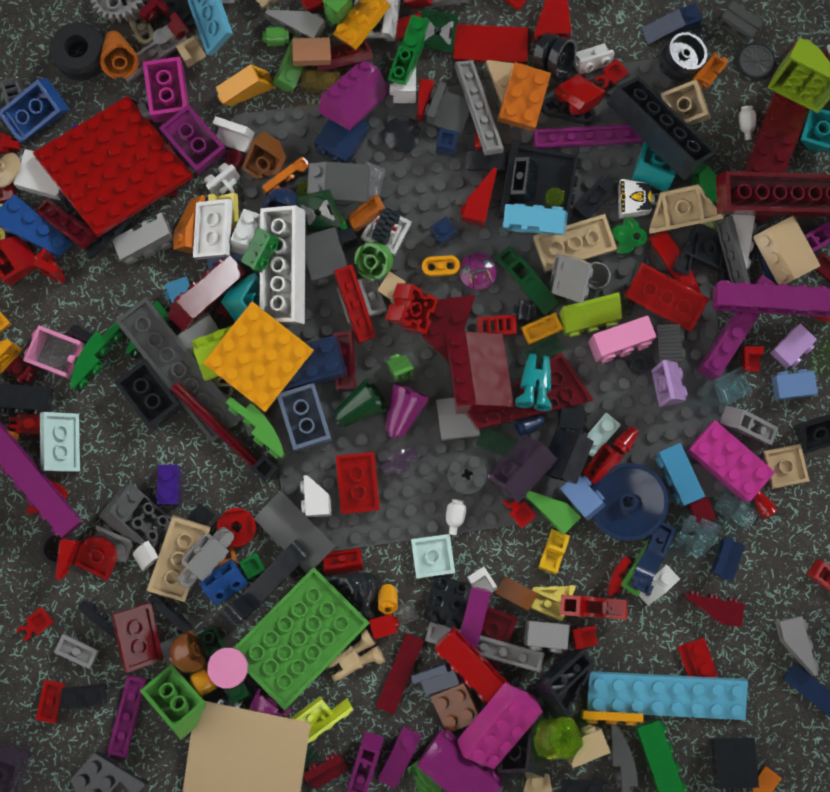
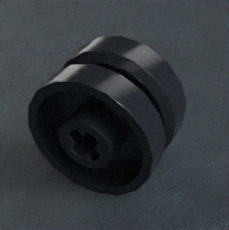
M545 33L536 45L533 68L549 72L553 78L564 79L569 74L575 61V41L553 33Z
M681 32L675 35L660 53L659 65L661 70L668 78L674 81L689 80L706 62V46L698 36L692 33Z

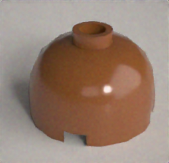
M187 631L181 634L171 644L169 660L173 666H176L182 672L192 673L204 668V665L207 663L206 653L202 645H198L196 640L199 638L194 632Z

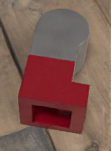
M176 12L169 16L172 20L163 28L157 29L153 34L154 42L161 49H169L190 33V30Z

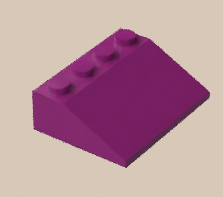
M441 728L428 743L417 765L420 770L446 792H499L503 783L502 776L496 770L464 758L455 735L444 728Z

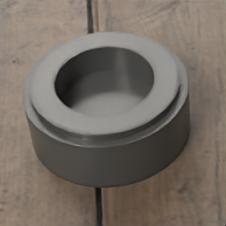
M146 102L139 103L138 108L143 118L152 119Z

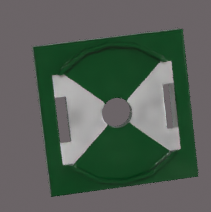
M421 9L420 17L430 20L423 49L453 53L458 15ZM436 27L441 30L439 35L434 33ZM450 27H452V29H451V36H450V39H449Z
M330 189L300 195L295 198L299 207L305 210V226L308 232L338 227L344 223ZM315 209H319L321 214L317 213Z

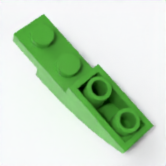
M230 397L226 401L227 405L230 406L228 410L236 417L240 414L245 418L242 422L251 429L253 426L256 427L251 432L254 436L253 441L261 447L266 445L269 448L268 453L274 458L280 457L284 459L286 456L281 441L267 418L252 403L247 408H244L235 399Z

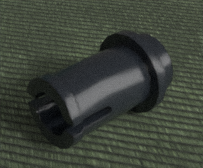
M72 325L69 331L71 338H77L85 343L93 335L80 328V325Z

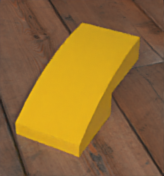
M551 529L538 569L555 575L558 573L570 535H562L559 531Z

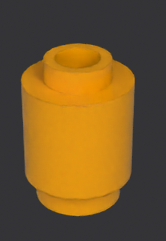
M391 584L382 585L378 591V609L382 613L391 614L398 609V592Z

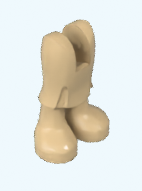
M368 629L361 633V640L341 652L327 667L329 669L339 663L342 670L337 671L336 674L331 676L333 681L347 677L370 662L378 664L386 662L378 645L364 655L359 656L358 653L376 644Z

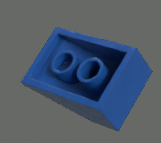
M37 79L0 110V117L19 143H23L61 118L70 109L48 79Z

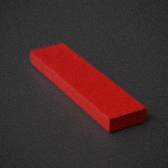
M353 265L333 270L357 343L376 338Z

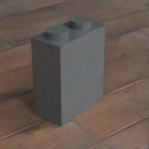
M335 227L305 236V260L313 285L321 286L327 284L328 280H336L333 270L347 266Z

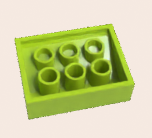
M799 38L777 68L767 88L818 113L830 100V61L819 47L810 40Z

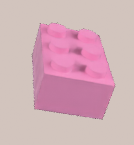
M647 315L593 334L588 343L595 362L601 361L604 364L612 361L617 355L621 358L631 354L634 349L641 351L648 348L649 345L653 344L652 341L656 338V334Z

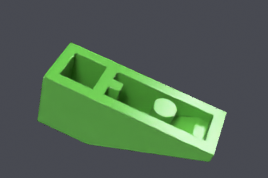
M296 34L293 36V38H301ZM292 40L272 81V84L286 92L295 89L304 66H293Z
M399 353L389 357L390 360L387 361V366L394 383L400 384L413 379L414 369L405 354L400 355Z
M524 490L521 493L562 535L581 518L578 515L580 511L572 504L569 506L567 503L528 490Z

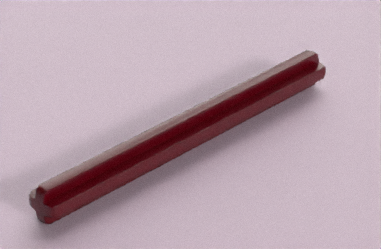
M176 382L171 386V391L251 467L259 460L180 383Z

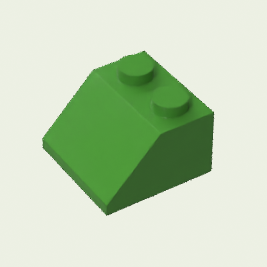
M323 0L325 19L332 26H338L353 8L352 0Z

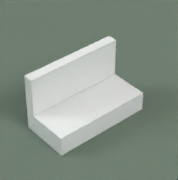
M215 116L213 124L219 127L216 137L226 147L247 153L255 132L246 126Z

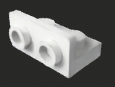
M604 43L576 52L573 65L578 74L589 73L593 70L607 67L613 62L614 51L608 50Z

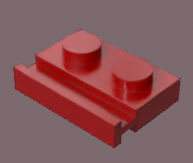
M705 638L677 646L687 676H718Z

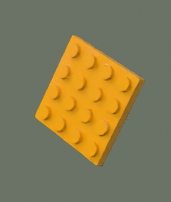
M251 302L203 364L266 412L314 350L254 302Z

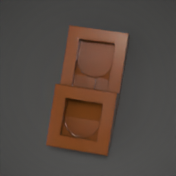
M506 576L503 577L495 592L527 611H530L538 596V593Z

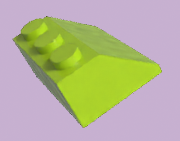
M619 292L562 307L558 316L564 328V336L570 335V338L581 335L583 331L588 330V333L600 330L599 327L606 326L611 328L617 326L618 322L622 319Z
M232 326L192 340L194 354L205 381L219 376L203 363Z

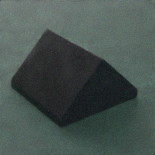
M830 414L793 426L803 454L830 446Z

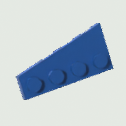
M13 195L0 207V227L2 230L19 236L20 239L36 245L41 250L43 248L47 249L51 255L60 258L72 246V243L16 195Z

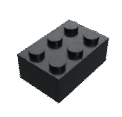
M146 359L142 360L114 382L149 429L155 430L183 408Z

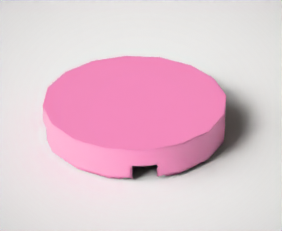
M222 648L211 656L208 662V675L216 686L233 688L240 685L246 678L248 662L241 651L234 648Z

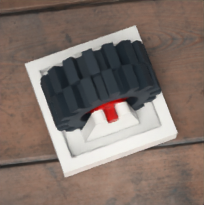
M386 207L380 216L378 215L375 220L367 225L361 240L367 243L381 242L395 256L412 221Z

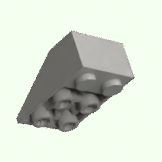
M556 253L548 289L553 294L583 303L584 298L586 299L589 293L587 285L588 280L593 275L592 264L578 257Z

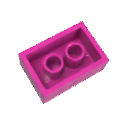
M180 57L143 62L149 113L154 123L168 121L189 104L184 65Z

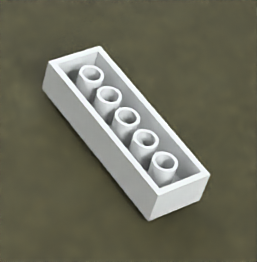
M296 205L260 208V228L280 239L277 249L269 259L268 266L260 273V308L283 326L305 324V210Z

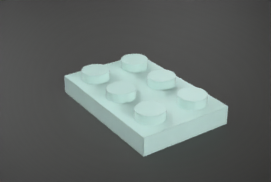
M40 413L41 471H80L79 414Z

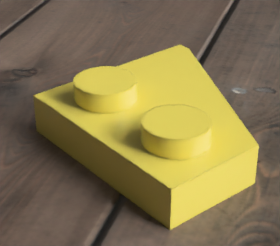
M576 586L533 587L532 590L538 593V596L531 609L562 622L565 615H560L561 595H573Z

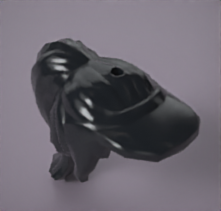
M351 571L328 578V582L333 587H340L342 596L347 601L348 596H350L355 601L362 602L363 617H375L370 610V605L378 592L375 575L368 572L361 574Z

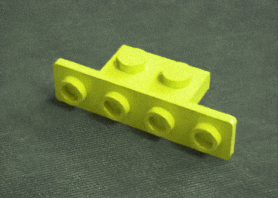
M319 696L290 719L311 723L309 743L315 741L324 731L331 729L340 719L347 717L353 710L350 701L345 699L331 710L321 696Z

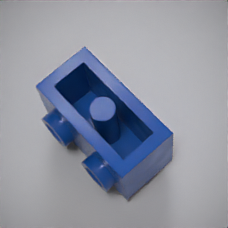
M232 558L213 570L203 581L199 580L203 592L215 606L224 602L228 597L240 591L248 584L243 572Z

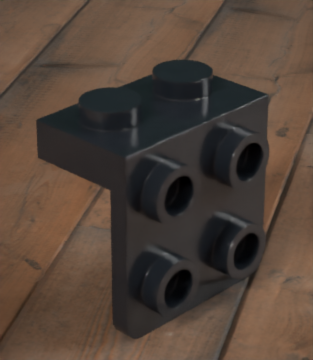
M441 575L435 576L422 618L430 622L444 624L449 628L455 627L460 629L472 586Z

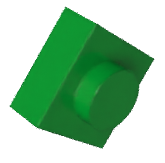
M257 553L239 562L248 579L266 570Z

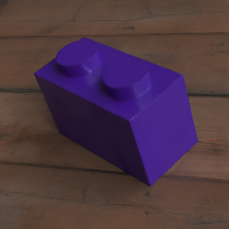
M158 465L157 504L180 505L181 466Z

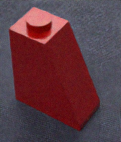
M568 0L545 1L534 32L533 43L539 42L540 38L548 32L560 37L570 38L572 32Z

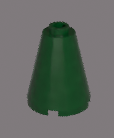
M369 378L364 379L334 411L335 415L333 418L339 426L347 427L389 410L388 405L384 407L383 402L385 399L375 384L368 383Z

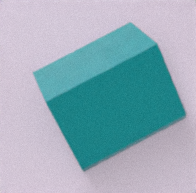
M809 109L800 141L809 151L830 152V111L821 109L816 113Z

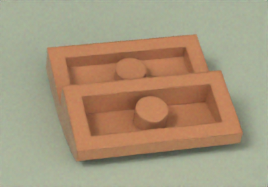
M330 37L292 38L293 66L331 65Z

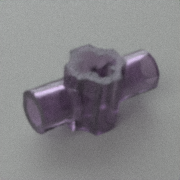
M414 447L405 452L401 449L389 456V461L381 465L380 468L386 477L394 472L400 474L412 467L411 462L420 458Z

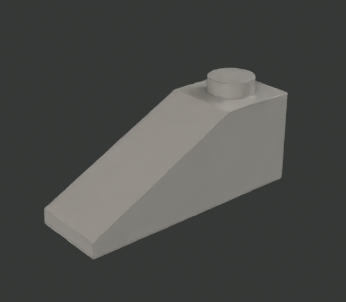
M266 10L265 12L268 21L288 29L289 32L301 38H319L325 28L323 17L317 13L285 10Z
M729 406L725 407L720 421L721 425L769 445H772L778 427L744 409Z

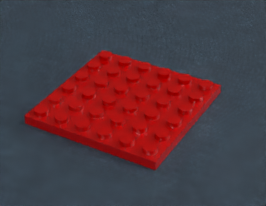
M126 96L33 152L35 159L97 238L193 178L190 170L148 119L143 118L140 110L129 96Z

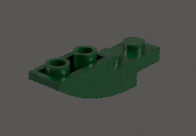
M508 246L495 257L498 263L520 286L521 290L544 316L559 305L557 299L542 280L511 246Z
M215 625L197 635L208 660L216 651L227 648ZM245 680L233 688H224L233 707L251 697L244 683Z

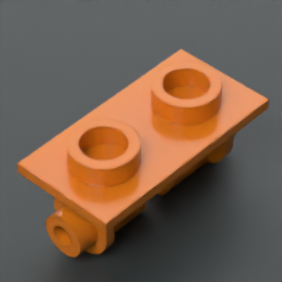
M717 52L711 55L693 78V80L696 79L699 82L701 90L711 86L717 78L715 73H721L728 65V59L726 57L719 58Z

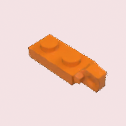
M302 156L264 184L262 191L265 195L273 189L280 188L279 184L283 181L288 183L295 177V172L303 173L309 167L306 159Z

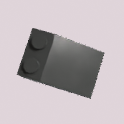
M336 162L310 163L307 194L330 189L336 205L366 203L369 197L370 165Z

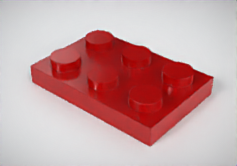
M374 452L335 456L341 514L379 511L380 504Z

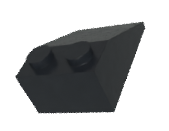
M538 718L501 760L498 769L499 775L511 779L545 777L546 755Z

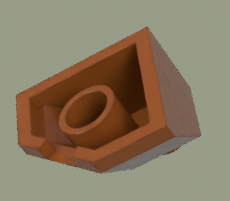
M266 132L256 136L251 143L242 170L256 179L279 174L286 160V155L280 141Z

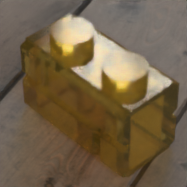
M303 69L302 92L322 95L341 78L340 72Z

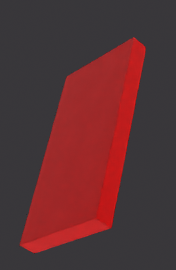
M457 24L453 61L473 60V62L486 63V61L491 60L527 65V27Z
M641 263L624 294L625 298L674 324H680V327L689 332L693 330L710 299L644 263Z

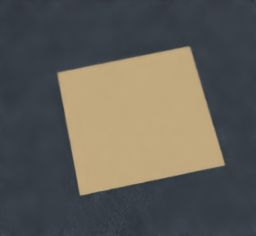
M205 701L206 707L199 723L191 731L183 792L301 791L311 723Z

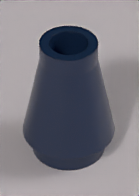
M541 414L522 418L514 422L519 436H527L545 424Z

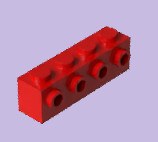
M455 627L449 630L436 643L435 649L438 656L443 660L446 659L456 674H461L466 685L474 688L484 703L489 702L504 683L509 684Z

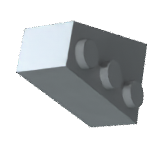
M162 213L156 215V220L150 223L144 221L141 223L143 227L134 231L130 229L112 241L123 264H133L138 261L137 258L142 256L150 257L159 249L167 250L173 246V234Z

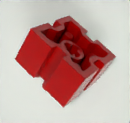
M397 283L393 294L395 302L393 305H389L385 319L395 325H401V328L410 333L426 335L431 323L428 317L430 313H434L438 298L429 293H422L423 290L413 284Z

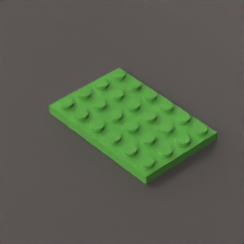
M313 567L234 649L241 651L248 662L247 673L286 710L365 629L369 622Z

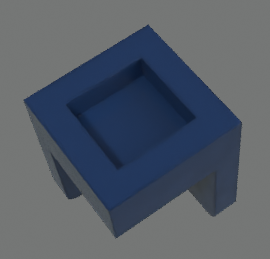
M440 128L436 153L454 157L458 132Z

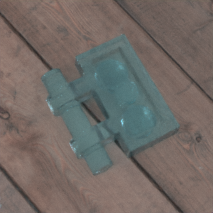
M690 515L683 522L681 532L677 533L674 546L681 548L682 544L686 543L688 544L687 551L705 558L721 530V525L702 518L700 523L695 522L697 520L696 517ZM694 531L693 536L689 535V532Z

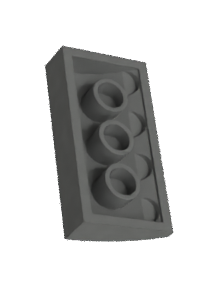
M282 491L254 518L284 550L297 540L310 553L299 565L306 573L313 567L318 566L336 548Z

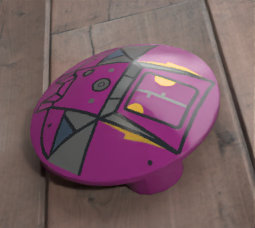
M472 253L461 262L459 275L467 288L482 290L489 287L495 281L497 267L493 259L488 255Z

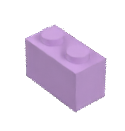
M799 324L770 354L786 369L790 366L794 368L802 360L800 356L803 353L808 354L815 347L813 343L817 339L802 324Z

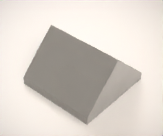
M207 311L184 332L180 328L176 329L175 332L181 342L196 358L192 340L220 329Z

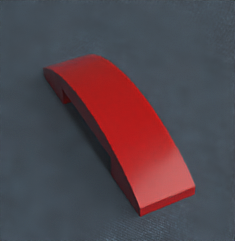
M661 231L648 237L647 240L655 254H659L672 279L701 294L691 269L687 276L671 271V267L680 250L666 231Z

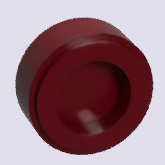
M232 149L226 154L225 162L227 165L230 166L232 164L235 169H238L244 163V154L239 150Z

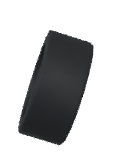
M51 531L42 538L39 544V553L46 564L57 567V560L53 559L48 552L49 543L57 537ZM73 534L66 538L67 540L78 541Z

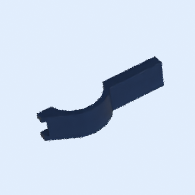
M663 523L651 535L645 552L634 570L631 587L645 593L647 597L652 593L654 587L652 586V581L666 557L676 532L675 528Z

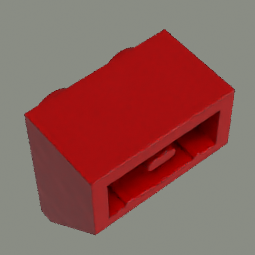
M19 236L0 240V277L7 285H14L38 269L34 265L35 254L27 242L20 239Z

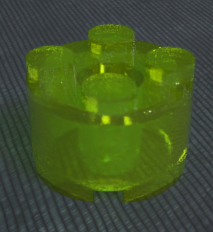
M572 718L544 719L536 727L537 733L534 736V745L539 755L543 758L545 757L549 760L571 759L583 746L580 731Z

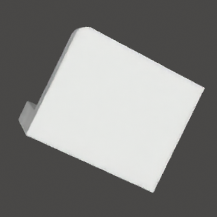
M485 567L468 576L472 586L491 590V593L497 590L495 582Z

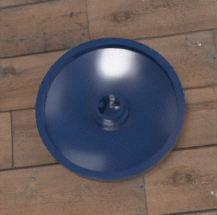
M635 463L615 465L592 487L594 492L598 490L605 498L602 502L606 505L592 518L605 534L616 540L625 542L643 540L654 534L667 517L669 509L667 489L660 477L648 467Z

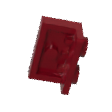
M332 752L323 757L324 761L318 764L315 761L305 767L306 770L303 776L306 782H310L313 789L348 771V767L340 752L337 754Z

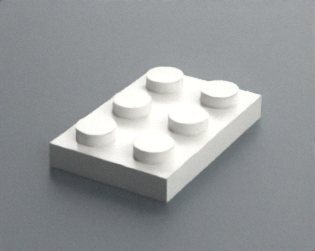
M221 199L196 202L193 258L198 260L229 256L232 200Z

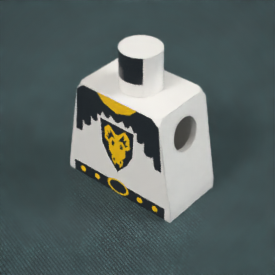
M625 179L619 181L618 219L644 216L650 213L652 205L657 204L659 194H651V184Z

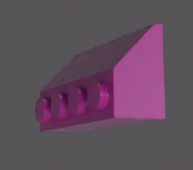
M361 61L321 95L318 113L350 131L390 94V89L378 67L368 61Z

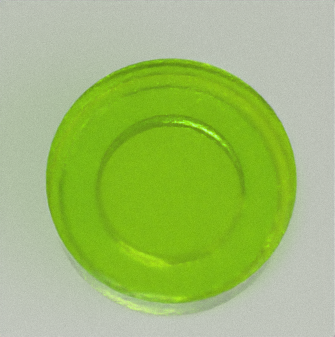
M551 188L546 193V202L550 206L559 207L565 201V194L559 188Z

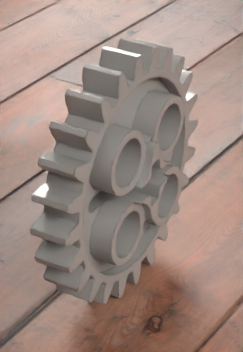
M91 0L90 3L100 18L103 17L105 21L110 19L112 23L117 19L121 23L123 18L128 21L129 16L135 18L134 13H139V8L145 6L143 2H148L149 0H125L127 2L126 6H124L121 0Z

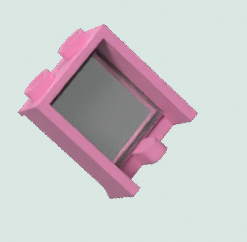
M39 325L32 334V341L24 352L23 361L71 380L74 366L85 344Z

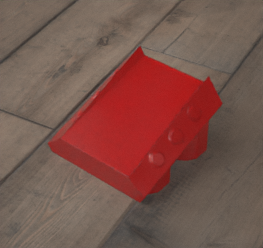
M580 74L560 84L553 91L559 101L569 104V111L574 115L585 114L599 105L607 94L605 90Z

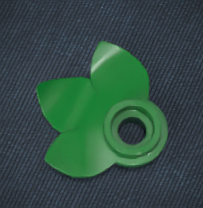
M625 217L623 225L615 226L611 229L613 238L618 241L617 250L615 251L618 254L631 253L635 247L644 245L647 240L646 232L639 228L638 222L633 218ZM636 234L641 235L639 240L634 239Z

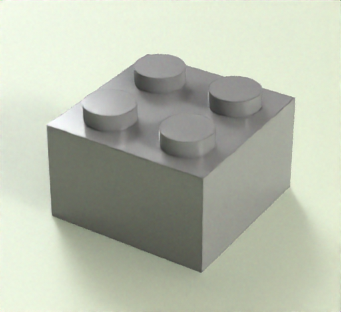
M526 620L524 644L530 650L542 651V647H548L550 652L562 653V649H568L569 625Z

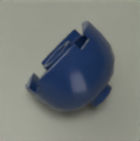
M285 187L273 189L266 195L263 208L294 205L299 207L295 200L298 195Z

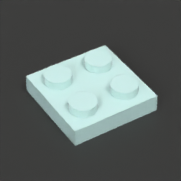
M450 534L411 539L416 578L455 573Z

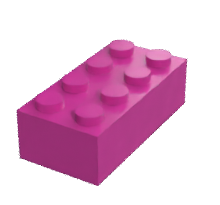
M716 420L709 423L685 451L744 503L750 502L775 473Z
M504 683L457 739L463 757L495 769L542 714L535 696Z

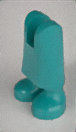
M530 353L526 361L520 386L525 391L523 395L516 398L515 405L520 408H530L534 405L536 410L549 411L552 403L547 398V393L551 392L550 360L548 356L543 355L540 369H535L536 354ZM534 392H537V397L534 403Z

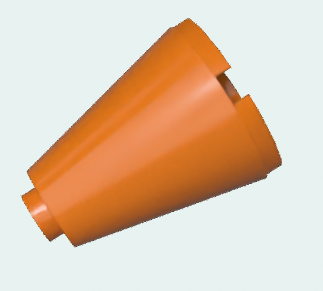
M110 31L105 35L100 64L104 73L114 79L116 77L124 79L133 75L138 68V56L134 49L117 31Z

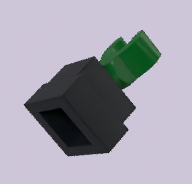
M342 215L341 218L344 223L342 226H338L340 231L337 234L344 251L358 246V240L353 228H347Z

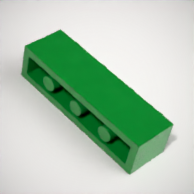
M655 719L634 726L656 792H688L685 782L680 780L679 773H681L678 762L673 760L672 754L674 750L672 744L666 740L665 734H667L665 724Z

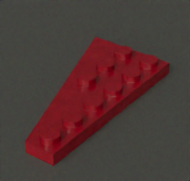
M561 352L550 359L551 392L547 393V398L552 403L551 410L539 411L534 409V405L530 408H520L515 405L516 398L523 395L525 391L520 388L522 380L520 378L511 384L514 408L466 413L476 430L561 408L592 402L594 399ZM534 392V403L537 397V392Z

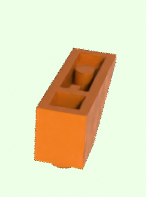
M204 195L190 199L174 230L173 250L193 253L196 202H204Z

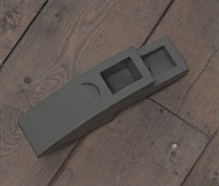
M609 724V728H606V740L610 741L609 749L611 753L606 754V757L612 766H618V769H615V779L619 781V789H616V792H630V787H638L634 759L618 727L615 724Z

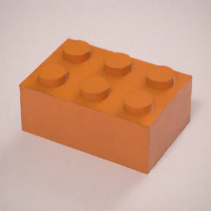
M515 62L511 68L497 122L533 132L537 125L551 73Z

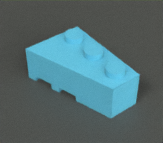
M505 204L503 227L511 232L565 236L568 213L563 210V207L557 206L547 209L542 205L529 207L525 204Z

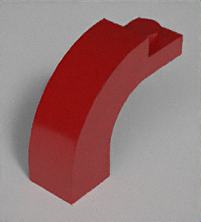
M561 595L560 615L627 620L628 600Z

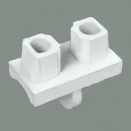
M223 163L219 166L218 171L220 174L218 176L208 175L204 179L210 193L219 196L226 191L230 193L235 192L232 186L241 177L232 164L229 166Z

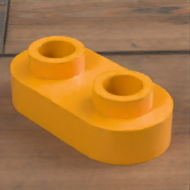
M452 255L428 257L422 263V271L428 277L452 276L460 268L458 258ZM452 264L454 268L448 269L447 265ZM433 265L435 269L431 271L428 269V266Z

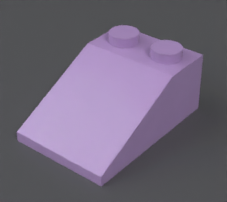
M669 360L661 361L651 370L659 407L683 403L686 401L687 390L681 381L683 379L682 369L678 368V363Z

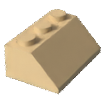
M794 215L753 236L777 284H787L820 267Z

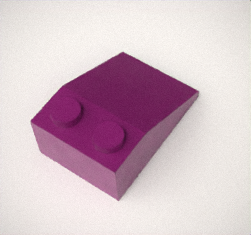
M189 104L159 127L198 176L227 153L225 146Z

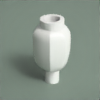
M743 106L739 113V127L745 133V141L752 140V132L757 124L756 112L753 110V106Z
M452 499V502L447 506L446 522L450 526L449 534L456 535L457 528L464 522L466 515V506L463 504L464 500Z

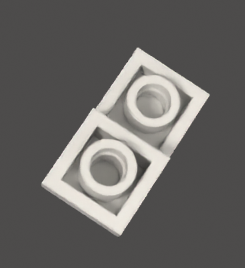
M149 541L142 543L132 554L142 572L159 558Z

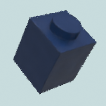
M447 216L430 228L431 235L440 247H443L457 236V230Z

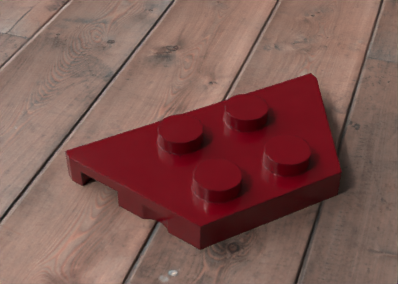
M475 295L440 299L437 302L434 313L429 314L428 319L431 320L427 334H423L422 338L434 347L447 361L446 334L464 332Z

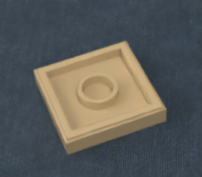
M801 444L762 452L765 464L775 472L769 479L771 489L810 481Z

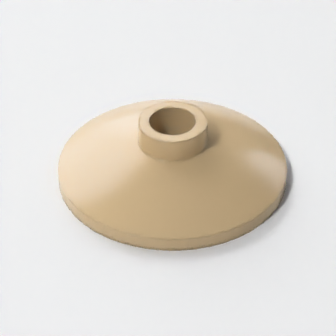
M8 153L0 158V188L11 184L19 172L20 158L14 153Z

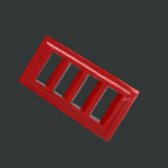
M433 79L419 80L418 121H422L426 106L429 103L434 88Z
M516 315L477 317V332L516 336ZM506 321H510V330L506 328ZM483 322H487V332H483ZM491 322H494V331H491ZM498 322H502V330L500 331Z
M604 443L581 474L596 484L620 462L623 456Z
M60 540L56 579L65 580L80 541Z
M816 559L806 576L830 592V566L823 560ZM826 572H829V575L827 576V578H826L825 581H824V580H823L824 575L826 574Z

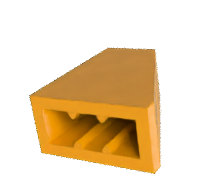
M250 64L218 85L216 89L220 102L233 106L276 87L272 84L273 80L268 71Z

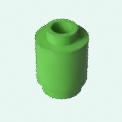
M266 27V31H263V43H267V46H285V44H289L288 29H284V27Z

